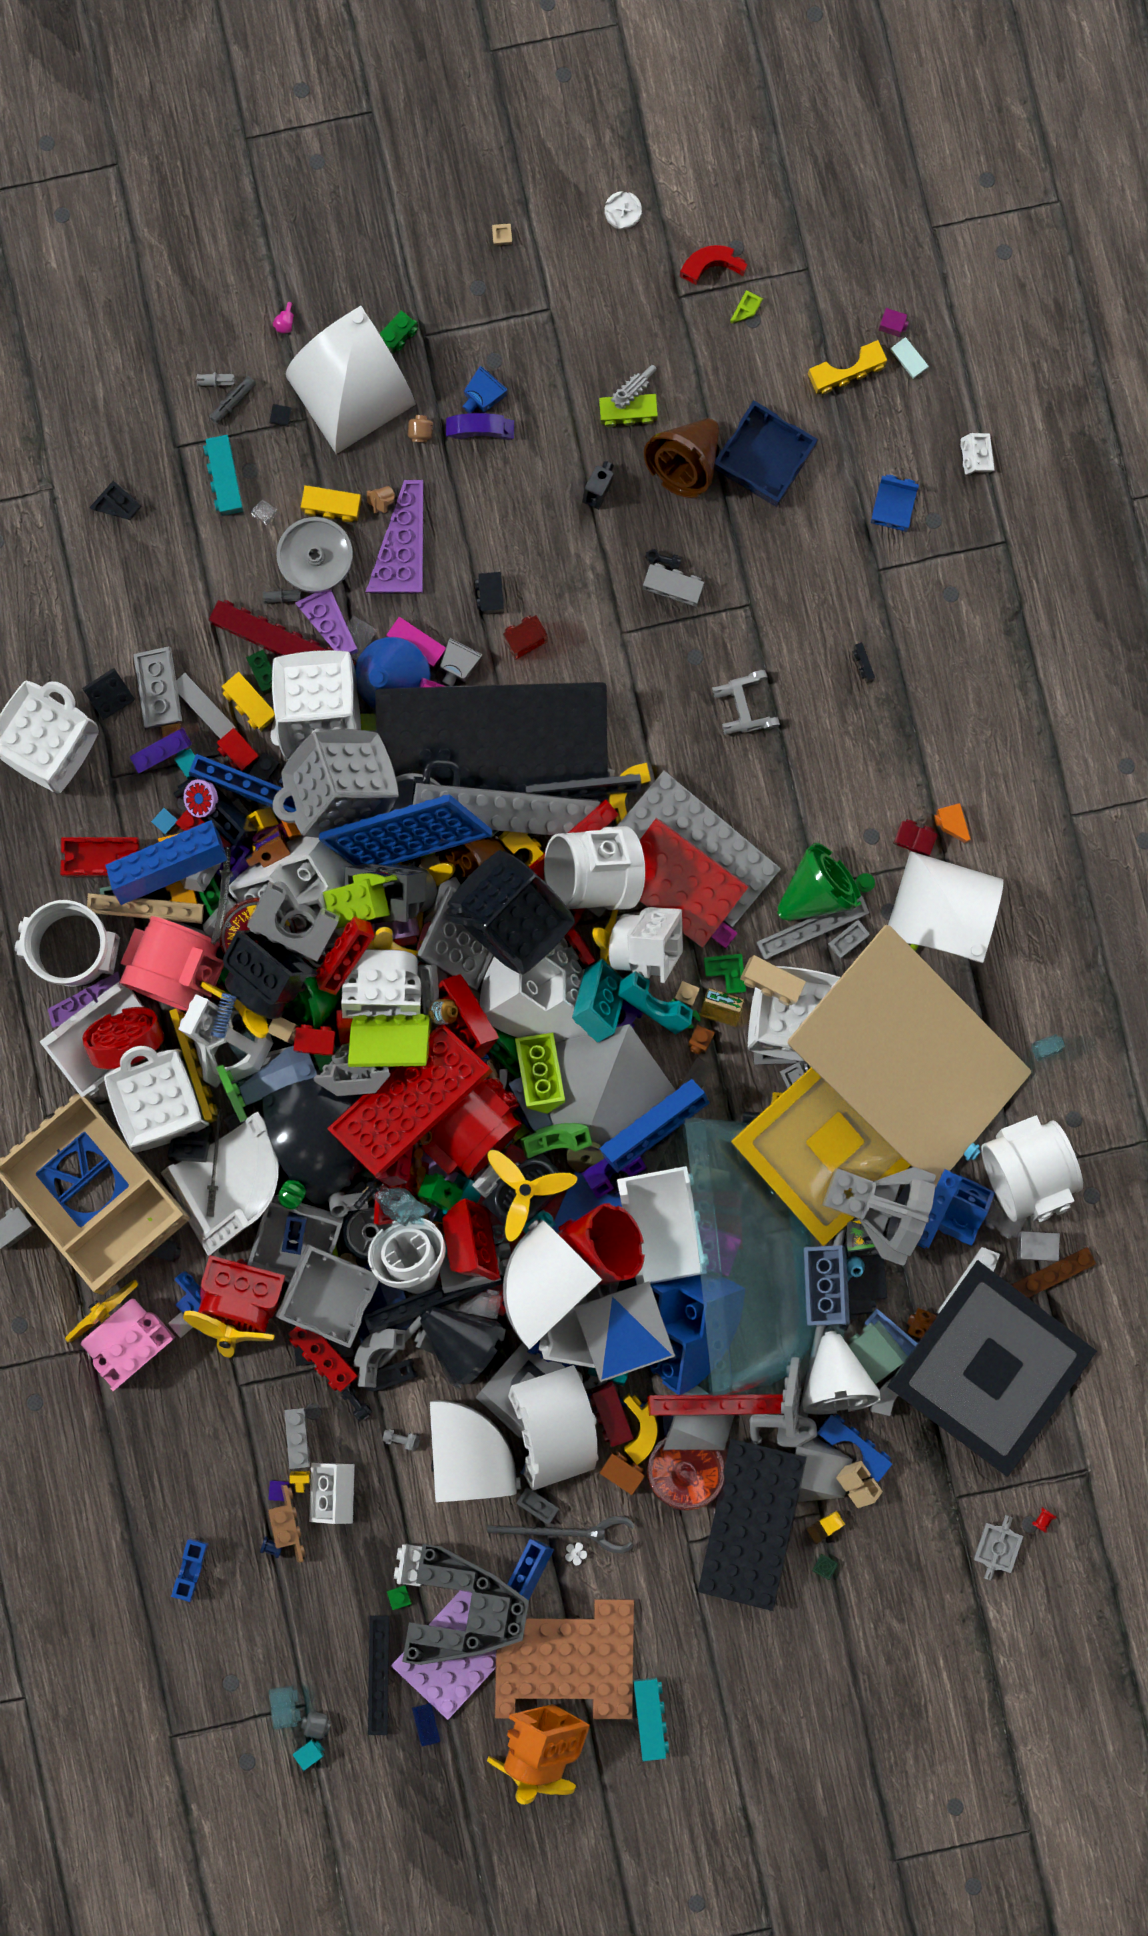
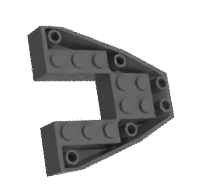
M422 1544L416 1583L472 1593L466 1631L409 1622L402 1662L424 1665L481 1655L523 1641L529 1601L495 1575L440 1546Z

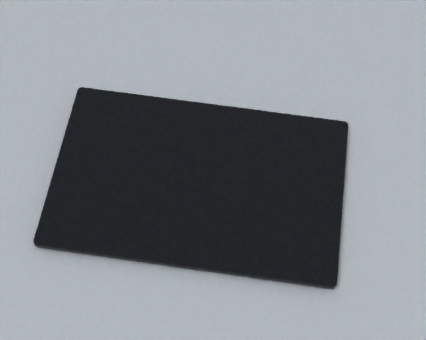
M605 682L378 688L375 691L376 733L379 734L387 750L395 777L408 773L423 775L424 767L434 760H449L458 764L461 769V787L526 793V786L533 784L541 785L552 782L560 783L571 780L579 781L608 777L607 685ZM432 769L430 778L437 781L440 785L453 786L454 773L452 769ZM608 795L580 797L581 799L598 800L600 804L604 800L608 801ZM499 831L495 835L499 837L504 831ZM528 833L527 835H528V836H544L545 834H533V833Z

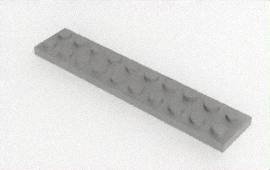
M416 783L413 805L450 794L492 830L545 835L568 833L600 805V801L592 799Z

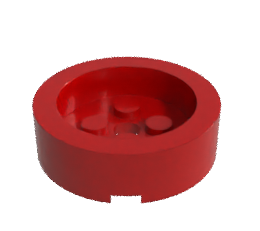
M130 1007L122 1009L120 1014L112 1016L110 1013L98 1019L87 1028L82 1039L93 1066L100 1069H116L120 1067V1060L123 1054L133 1047L146 1046L156 1051L163 1042L164 1034L153 1010L146 1007ZM135 1057L131 1061V1065L145 1059L146 1057Z

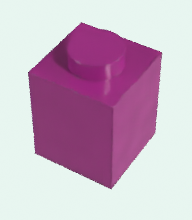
M886 308L879 331L900 337L901 332H906L909 323L906 321L907 314Z

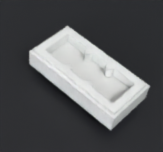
M490 1165L472 1186L486 1198L498 1185L496 1182L500 1177Z

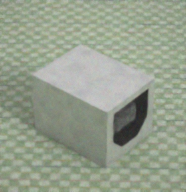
M1018 1232L1017 1259L1059 1261L1060 1234Z

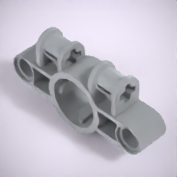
M275 882L274 884L287 890L286 896L276 913L279 925L285 931L291 933L289 926H286L285 922L296 914L307 916L308 921L313 924L317 917L314 910L306 905L298 904L285 883ZM325 947L321 953L324 956L323 959H318V961L309 960L314 967H321L328 953L327 948ZM294 952L298 957L303 958L301 953Z

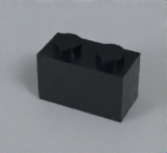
M501 572L479 573V579H475L476 591H480V598H476L477 609H481L482 615L504 613Z

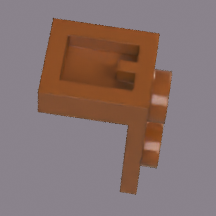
M697 1025L688 1043V1046L691 1047L690 1051L701 1055V1052L705 1054L715 1032Z

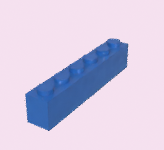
M198 754L195 755L189 770L190 776L205 779L213 785L273 808L275 795L282 789V787ZM292 795L287 797L283 803V807L287 812L296 811Z
M691 1079L674 1093L668 1095L658 1105L652 1107L642 1117L636 1119L626 1129L620 1131L618 1135L607 1141L599 1149L604 1159L618 1173L710 1104L705 1092Z

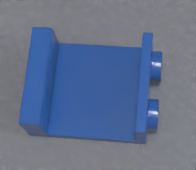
M894 475L882 476L870 523L907 532L919 484H915V481L910 479L899 480Z

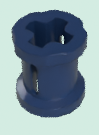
M265 1536L260 1553L263 1554L265 1552L274 1555L275 1558H279L283 1547L276 1548L274 1541Z

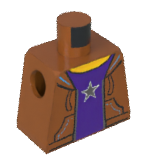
M278 827L252 844L253 853L246 856L245 859L250 867L260 862L262 867L265 868L289 856L288 844Z

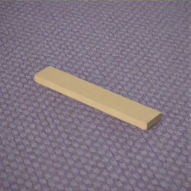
M88 893L87 907L95 914L147 919L155 916L168 921L200 924L203 922L204 904L137 898L120 905L114 895Z

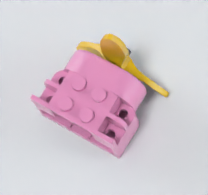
M136 1280L128 1283L100 1304L97 1300L88 1307L91 1313L79 1322L65 1337V1340L70 1343L99 1321L102 1323L82 1340L81 1345L93 1358L95 1369L112 1387L110 1388L112 1391L118 1388L175 1338L156 1314L146 1312L134 1298L126 1302L111 1316L109 1315V1312L138 1286L139 1283Z

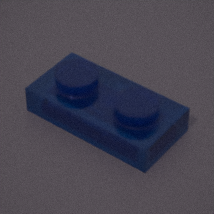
M431 1703L412 1707L421 1747L441 1742Z

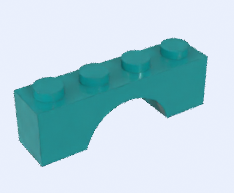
M637 971L620 981L619 997L675 1035L691 1025L693 1010L680 1001L664 1002L654 998L649 992L650 980L644 978Z

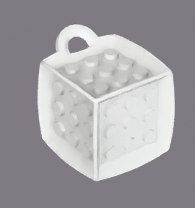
M309 651L288 654L273 659L272 695L275 720L271 728V740L273 744L280 747L286 760H289L298 746L313 732L333 729L361 730L356 672L352 657L348 651Z
M24 681L0 713V759L37 784L57 794L61 793L88 755L99 733L98 726L75 707L74 696L65 685L52 681L42 687L33 682ZM51 692L61 694L65 700V705L51 698L49 694Z
M776 966L806 981L797 1002L789 1006L780 1003L779 999L774 996L768 997L762 994V990L755 987L749 1020L748 1050L772 1057L803 1061L788 1045V1039L841 977L809 969Z
M133 1047L127 1050L121 1057L120 1067L104 1076L114 1115L129 1149L134 1153L168 1144L171 1139L185 1136L193 1131L196 1133L209 1126V1122L204 1119L183 1052L179 1049L156 1053L150 1047ZM137 1056H144L149 1060L143 1064L131 1067V1061Z

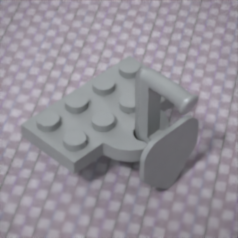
M791 1357V1364L787 1365V1377H785V1389L783 1390V1401L785 1402L781 1403V1414L784 1415H752L749 1420L751 1443L759 1444L762 1442V1437L759 1435V1427H778L777 1443L783 1447H799L817 1436L816 1423L812 1419L800 1415L801 1376L799 1358Z

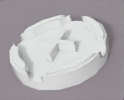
M622 191L612 194L607 199L605 217L613 227L629 229L638 223L642 214V208L639 199L634 194Z

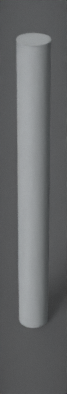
M420 1316L406 1330L405 1343L421 1326ZM398 1350L387 1351L380 1358L378 1368H383Z

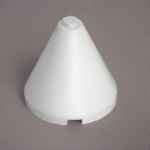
M405 1217L393 1221V1225L385 1231L381 1229L373 1238L368 1251L369 1266L375 1277L385 1285L415 1294L433 1289L446 1249L444 1238L435 1224L420 1217Z
M836 1331L826 1332L825 1336L821 1338L803 1397L802 1406L804 1412L816 1415L837 1414L838 1410L848 1409V1412L878 1403L880 1401L879 1389L843 1337L837 1334Z

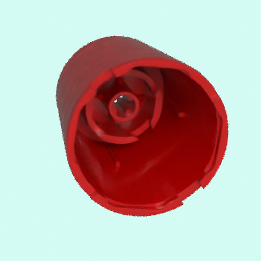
M610 1203L602 1204L557 1233L602 1279L597 1285L634 1278L643 1267L645 1254H642L641 1244L644 1243L641 1231L633 1217L620 1206L615 1207L610 1205Z

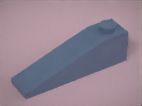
M294 1046L285 1049L239 1087L246 1106L262 1100L264 1096L287 1085L313 1079L318 1074L313 1065L311 1055L294 1052Z

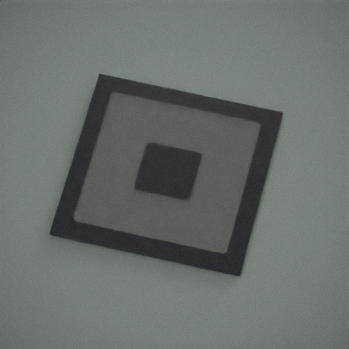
M977 1260L887 1387L1003 1475L1009 1477L1097 1350Z

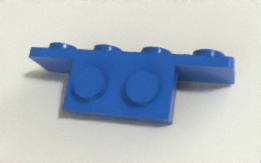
M184 1271L174 1280L187 1294L176 1306L183 1314L185 1311L198 1312L202 1300L200 1297L201 1287L194 1281L191 1275Z

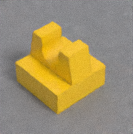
M291 1471L289 1479L290 1483H295L296 1493L304 1492L305 1483H309L311 1479L310 1471Z

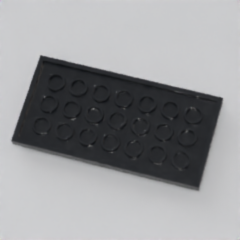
M736 1439L730 1440L699 1582V1593L774 1611L807 1461L806 1456Z

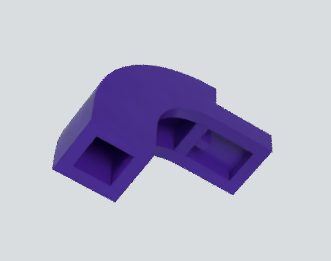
M487 413L455 415L446 418V437L462 440L473 436H490L512 440L514 439V420L505 419L503 415Z

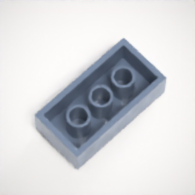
M843 1245L804 1247L807 1326L850 1325L846 1247Z

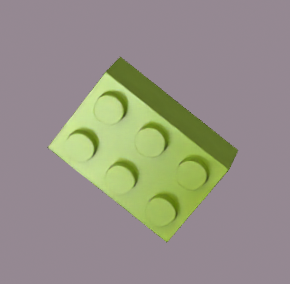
M369 879L323 892L326 909L339 916L335 929L344 928L354 916L370 921L390 915L383 884L371 886Z

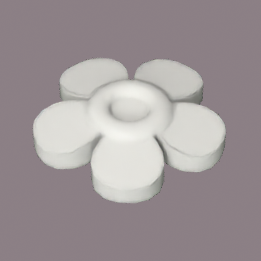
M579 1542L575 1546L569 1544L566 1550L570 1553L565 1555L566 1560H573L575 1565H580L582 1563L581 1559L587 1558V1552L585 1550L581 1551L583 1544Z

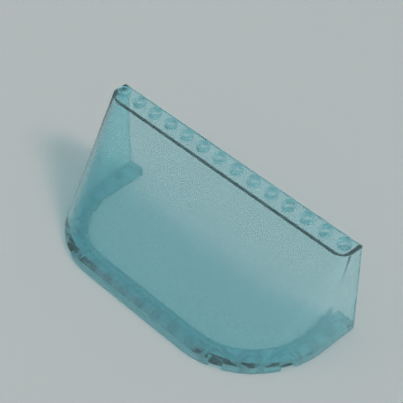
M688 1118L684 1119L682 1130L684 1144L687 1143L711 1372V1375H708L709 1394L716 1396L763 1388L787 1376V1365L791 1364V1357H797L799 1362H801L815 1336L816 1327L807 1326L804 1247H811L810 1231L732 1144L731 1141L750 1123L734 1120Z

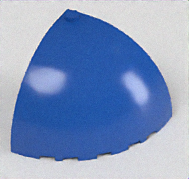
M700 1274L651 1284L675 1357L649 1366L653 1374L657 1373L663 1379L662 1383L678 1395H682L694 1388L715 1368L729 1347L739 1323L745 1289L716 1274ZM636 1277L620 1281L621 1291L637 1285Z

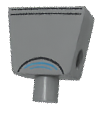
M450 638L440 666L441 671L447 673L442 683L447 686H453L456 679L465 682L481 662L482 654Z

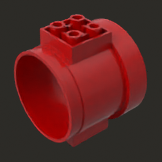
M490 1078L483 1080L430 1129L432 1140L428 1145H423L421 1148L448 1175L463 1170L466 1176L471 1178L489 1163L488 1152L492 1147L493 1150L501 1152L521 1128L522 1123L515 1119L512 1114L520 1105L517 1102L518 1099L511 1092L507 1093L503 1089L504 1085L498 1079Z

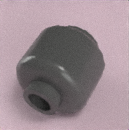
M311 1711L307 1717L303 1716L301 1728L304 1729L305 1736L322 1739L324 1736H328L331 1720H328L326 1714Z

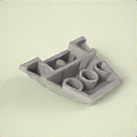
M349 1043L342 1044L336 1051L329 1065L323 1066V1072L313 1078L314 1082L336 1096L376 1093L390 1076L388 1066L348 1067Z
M696 1385L682 1395L710 1394ZM734 1415L674 1416L663 1450H724Z
M817 1437L796 1447L795 1454L807 1457L798 1502L844 1498L846 1491L836 1477L844 1466L852 1464L853 1459Z

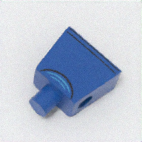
M480 366L464 390V395L468 400L462 407L469 414L477 407L482 412H486L506 397L508 390Z

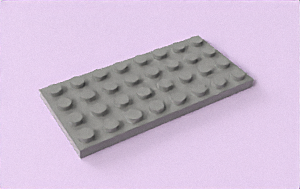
M665 771L660 774L618 824V826L631 828L640 840L653 821L658 818L748 885L747 890L723 920L731 928L781 869Z

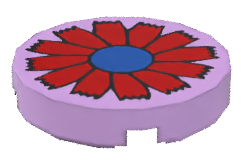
M197 779L187 785L184 791V803L188 812L195 817L201 818L210 816L215 811L218 795L211 782H207L205 779Z

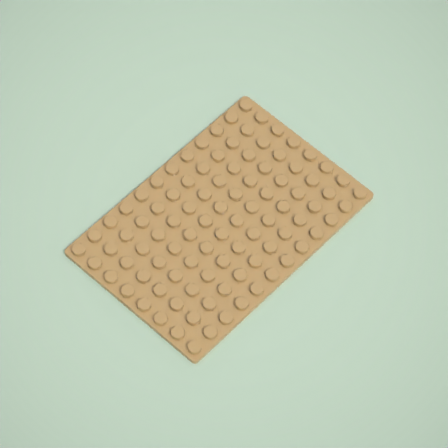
M885 925L787 1042L912 1167L935 1174V1187L944 1169L950 1171L967 1148L975 1142L1031 1074V1070L889 925Z

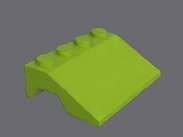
M424 1014L353 1016L348 1067L426 1066L429 1055V1036L432 1032L430 1016Z

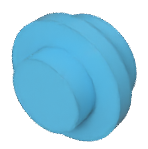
M972 1143L964 1152L967 1161L975 1160L980 1155L979 1145Z

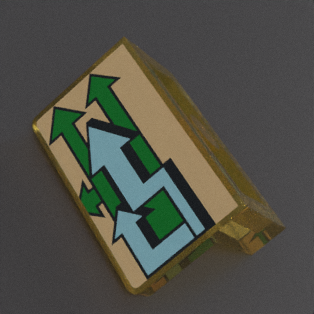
M708 988L700 1016L736 1027L744 999Z

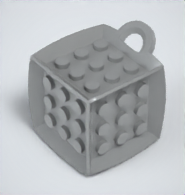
M333 729L313 732L298 746L282 771L284 788L275 795L273 810L280 820L287 823L295 822L303 836L319 838V833L328 829L338 828L345 824L358 822L361 819H368L378 814L390 812L399 797V791L391 760L379 734L354 729ZM291 795L296 806L295 812H287L283 807L284 800Z

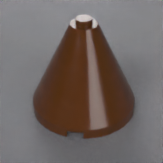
M706 418L652 436L644 447V460L651 475L657 474L663 481L661 485L676 495L696 498L701 493H705L713 479L719 436L718 423L713 419Z

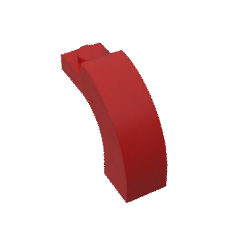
M712 245L694 252L680 270V277L697 285L701 275L710 267L723 266L744 276L748 264L740 257H733V248Z

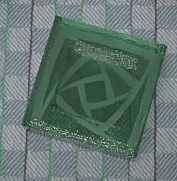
M820 1554L812 1571L830 1580L838 1562Z

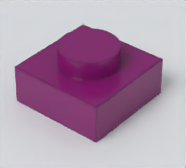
M722 922L711 938L726 949L737 935V932Z

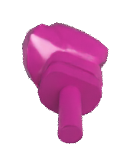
M291 302L287 303L286 311H281L280 315H277L273 321V326L279 333H290L292 331L294 315L290 312Z

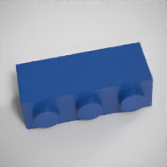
M529 1539L507 1585L529 1601L554 1549L538 1540Z

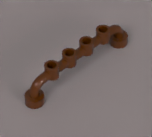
M430 1130L413 1145L412 1158L414 1164L410 1167V1174L416 1176L417 1183L413 1185L412 1191L417 1195L426 1174V1169L422 1166L421 1161L423 1149L419 1147V1144L428 1145L431 1142L432 1133ZM419 1197V1201L415 1204V1210L421 1213L422 1218L431 1222L429 1217L431 1205ZM432 1221V1223L435 1224L436 1228L443 1235V1223L439 1221Z

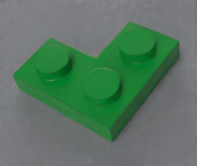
M742 954L704 957L705 977L725 975L727 994L746 992L744 981L740 980L744 971Z

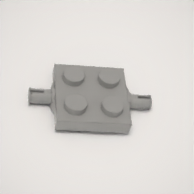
M1005 1515L1002 1526L985 1523L973 1560L981 1562L988 1567L984 1578L992 1581L995 1570L1011 1573L1023 1539L1022 1535L1016 1534L1009 1529L1013 1519L1010 1516Z

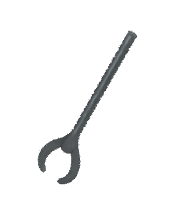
M623 1516L607 1518L597 1526L585 1530L488 1525L487 1533L588 1537L605 1550L619 1554L629 1551L634 1546L633 1542H629L624 1546H616L604 1539L605 1529L611 1525L625 1524L629 1528H634L633 1522Z

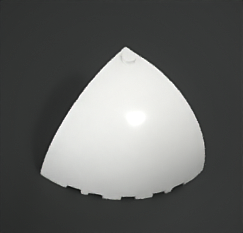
M301 835L287 842L290 850L289 856L265 868L262 867L260 862L252 867L249 866L227 888L233 898L242 906L246 903L259 901L269 881L272 883L283 882L288 886L298 904L310 907L318 916L321 908L326 909L323 892L345 886V867L352 865L322 843L319 838ZM296 914L291 918L296 934L307 931L313 925L312 922L308 921L307 916L302 914ZM345 927L334 929L326 944L328 948L335 946L337 938L341 937Z
M565 938L543 960L524 975L511 970L493 957L485 974L480 994V1007L487 1015L493 1027L518 1038L553 1032L555 1042L588 1035L572 1019L585 969L582 970L577 961L580 959L572 946L568 947Z

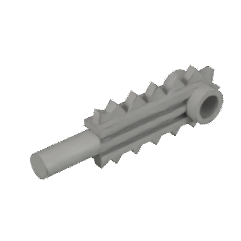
M651 365L641 375L639 373L637 375L634 374V377H630V381H626V385H621L622 389H617L616 394L613 393V398L611 399L615 406L623 409L626 405H630L629 401H634V397H638V392L643 393L642 388H647V385H649L647 380L656 371V367Z

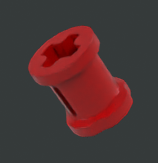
M1042 1507L1041 1514L1032 1524L1044 1533H1047L1048 1526L1057 1517Z

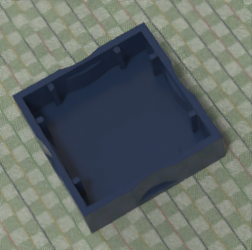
M753 400L739 422L736 432L727 441L716 458L714 470L773 506L778 507L816 447L818 439L799 427L785 422L776 413Z

